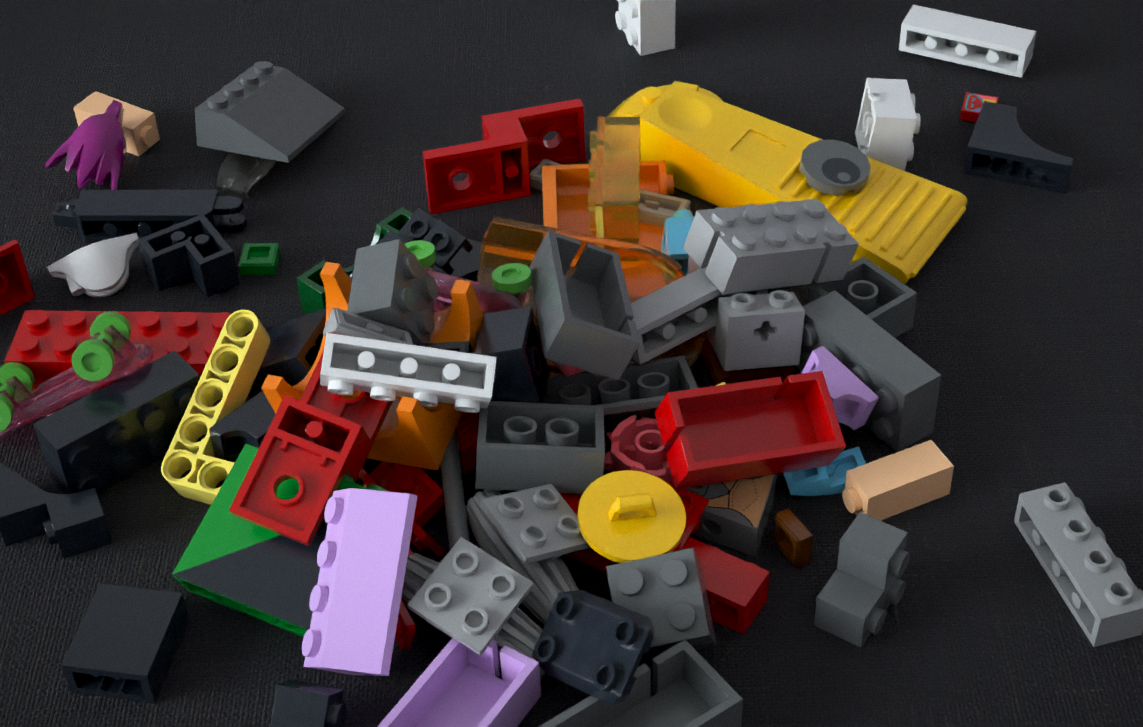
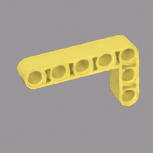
M235 311L225 321L162 462L161 471L163 477L185 498L211 505L221 488H216L217 484L227 478L234 465V462L215 458L209 428L245 403L269 348L270 336L252 311ZM252 331L249 335L243 337L246 333ZM237 365L233 370L228 371L231 367ZM222 399L219 404L213 406L216 401ZM207 434L204 439H202L201 441L197 442V440L199 439V437H201L202 435ZM191 469L187 476L181 478L184 472Z

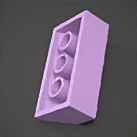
M356 488L333 491V496L328 500L324 514L325 521L328 523L326 537L321 543L317 554V564L320 567L318 584L314 586L309 601L310 610L313 611L311 625L302 641V654L305 656L303 667L349 675L389 676L418 495Z

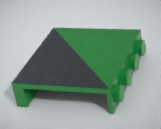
M245 444L172 576L189 592L304 638L305 633L310 629L313 613L309 606L310 595L314 586L318 584L320 567L317 564V554L321 543L325 540L328 523H326L324 517L309 547L232 515L229 509L259 449ZM344 474L337 488V491L348 488L387 491L374 484H369L367 488L358 485L346 474ZM294 479L283 481L277 489L278 498L289 500L295 497L299 491V482Z

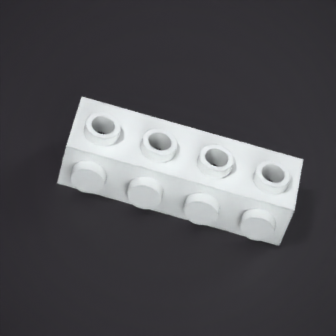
M913 5L901 24L899 50L1022 78L1032 59L1036 31Z
M326 333L320 385L328 386L329 392L339 395H352L354 390L371 392V398L381 401H395L396 396H404L418 399L424 407H436L438 402L455 404L454 409L461 412L477 413L480 411V408L487 409L491 401L497 357Z

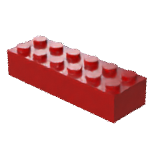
M25 310L4 362L5 364L9 362L22 363L32 371L35 379L34 387L30 392L32 395H89L174 350L201 377L225 321L232 313L112 311L120 313L129 321L131 325L130 339L122 349L114 352L115 364L110 374L100 381H88L81 378L74 371L72 356L82 342L91 339L90 328L97 316L109 311ZM237 365L231 367L228 371L233 370Z

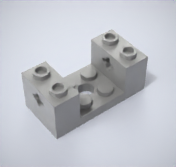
M690 255L688 259V274L700 269ZM768 289L763 290L764 294L759 295L738 293L732 297L718 298L716 326L706 330L705 333L724 371L799 365L805 310L794 292L776 290L768 294Z

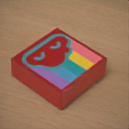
M966 92L960 120L976 123L984 101L998 103L999 97Z

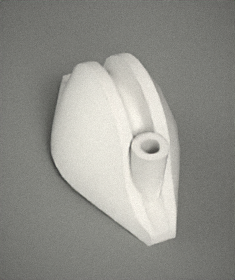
M134 233L95 242L70 253L47 268L51 276L67 281L73 296H79L83 293L96 298L111 296L117 293L127 282L129 261L139 245L138 235Z

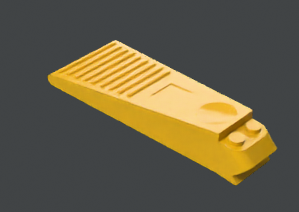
M672 83L665 91L658 87H647L624 100L601 124L604 138L615 151L609 158L613 163L665 161L666 173L673 174L675 188L716 206L728 208L746 206L748 204L760 205L780 201L792 202L817 199L825 205L830 214L839 223L844 225L847 232L859 243L851 263L865 257L903 284H906L911 277L914 278L964 214L968 203L966 196L961 192L869 157L867 158L871 166L868 181L860 191L853 193L854 190L846 191V194L841 196L822 193L805 182L806 177L803 173L800 174L799 171L803 150L809 144L822 139L676 83Z

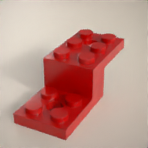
M581 99L481 116L483 141L422 151L428 207L432 215L531 196L529 171H532L544 158L562 165L586 161L584 105ZM548 132H558L554 139L543 140V137ZM459 173L469 174L463 181L456 182L452 180Z
M323 353L300 401L284 395L229 509V512L236 517L309 547L324 518L326 504L333 496V491H337L344 474L356 482L393 402L373 399L370 397L371 392L362 391L354 399H345L339 394L329 392L328 386L320 385ZM294 479L299 482V491L295 497L289 500L278 498L277 489L283 481Z

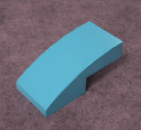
M858 446L841 452L829 466L785 472L783 475L791 495H832L842 493L845 490L846 472L866 463Z

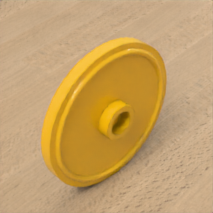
M623 470L603 475L586 488L579 502L577 519L583 538L593 550L609 560L624 563L671 553L682 539L686 525V512L680 496L668 483L649 473Z

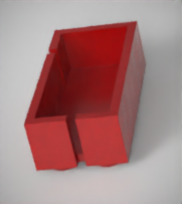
M823 371L789 375L783 383L781 377L668 392L655 411L663 446H671L666 457L675 490L829 466L846 448Z

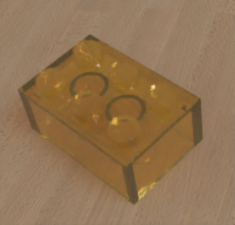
M598 117L597 131H590V152L592 153L591 160H589V181H591L590 189H588L589 230L596 231L597 245H639L640 117Z

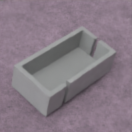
M806 199L803 201H780L770 204H748L738 207H717L715 209L697 210L683 248L700 268H706V276L724 295L811 284L813 279L816 283L843 280L859 243L847 232L846 227L830 214L822 202L817 199Z

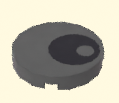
M819 140L809 144L803 150L799 171L800 174L803 173L806 177L805 182L812 188L825 194L841 196L845 195L846 191L854 190L853 193H856L867 184L871 165L867 156L860 149L847 142Z

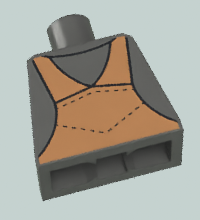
M776 474L703 485L702 488H684L709 499V503L700 517L702 522L696 535L722 546L757 557L775 501Z

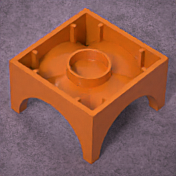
M326 262L320 273L326 296L325 325L333 308L348 311L352 280L338 263ZM456 280L451 290L452 305L445 310L433 313L434 331L431 333L430 343L469 341L473 351H475L477 345L476 334L481 330L484 315L471 281ZM323 335L321 347L312 368L301 382L292 387L280 376L268 375L261 388L275 414L284 395L300 401L324 351L325 335ZM354 390L352 395L341 396L345 399H354L362 391ZM396 396L367 458L438 471L445 450L451 441L463 412L455 410V404L438 402L436 407H424L416 398Z

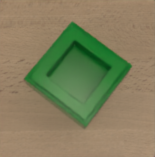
M244 243L238 266L240 276L276 275L280 257L279 243Z

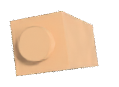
M97 91L73 107L79 126L90 116L105 113L113 100L122 103L125 109L122 129L128 153L140 156L160 140L155 114L151 111Z
M928 440L848 470L846 472L845 490L842 492L843 502L850 513H855L857 516L861 512L881 521L949 495L954 465L932 440Z

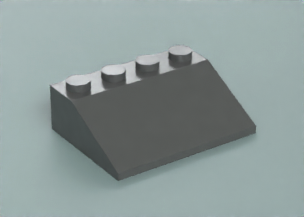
M267 61L256 62L252 67L241 73L237 78L223 86L221 90L208 97L206 101L195 108L197 146L289 163L345 114V108L288 69L273 66L271 62Z

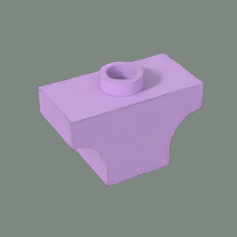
M824 346L813 350L801 374L823 371L838 422L851 427L853 430L864 426L879 397Z

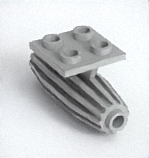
M552 483L503 495L499 491L496 492L489 489H484L482 492L479 491L473 498L468 500L466 505L467 521L480 549L534 582V587L521 602V605L545 626L560 592L579 590L567 565L560 558L563 554L591 548L581 534L577 515Z
M460 537L440 563L417 553L407 558L401 598L407 603L408 609L422 617L427 623L451 639H456L480 656L492 640L497 641L500 668V650L504 645L534 659L532 653L542 629L518 608L534 587V582L463 537ZM539 666V669H540V680H541V679L543 678V676L545 675V673L543 672V670H542L541 667Z

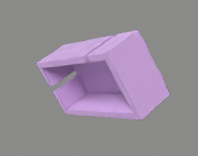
M452 638L378 727H517L541 697L539 662L504 645L500 650L502 679L498 678L500 676L497 641L492 640L480 656Z

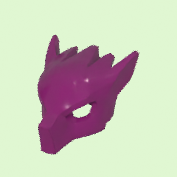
M113 100L105 113L85 119L69 139L50 157L45 167H55L67 156L65 170L69 173L75 168L79 188H83L95 178V184L104 185L106 180H109L111 177V190H117L121 168L127 154L126 139L122 129L125 110L122 103Z

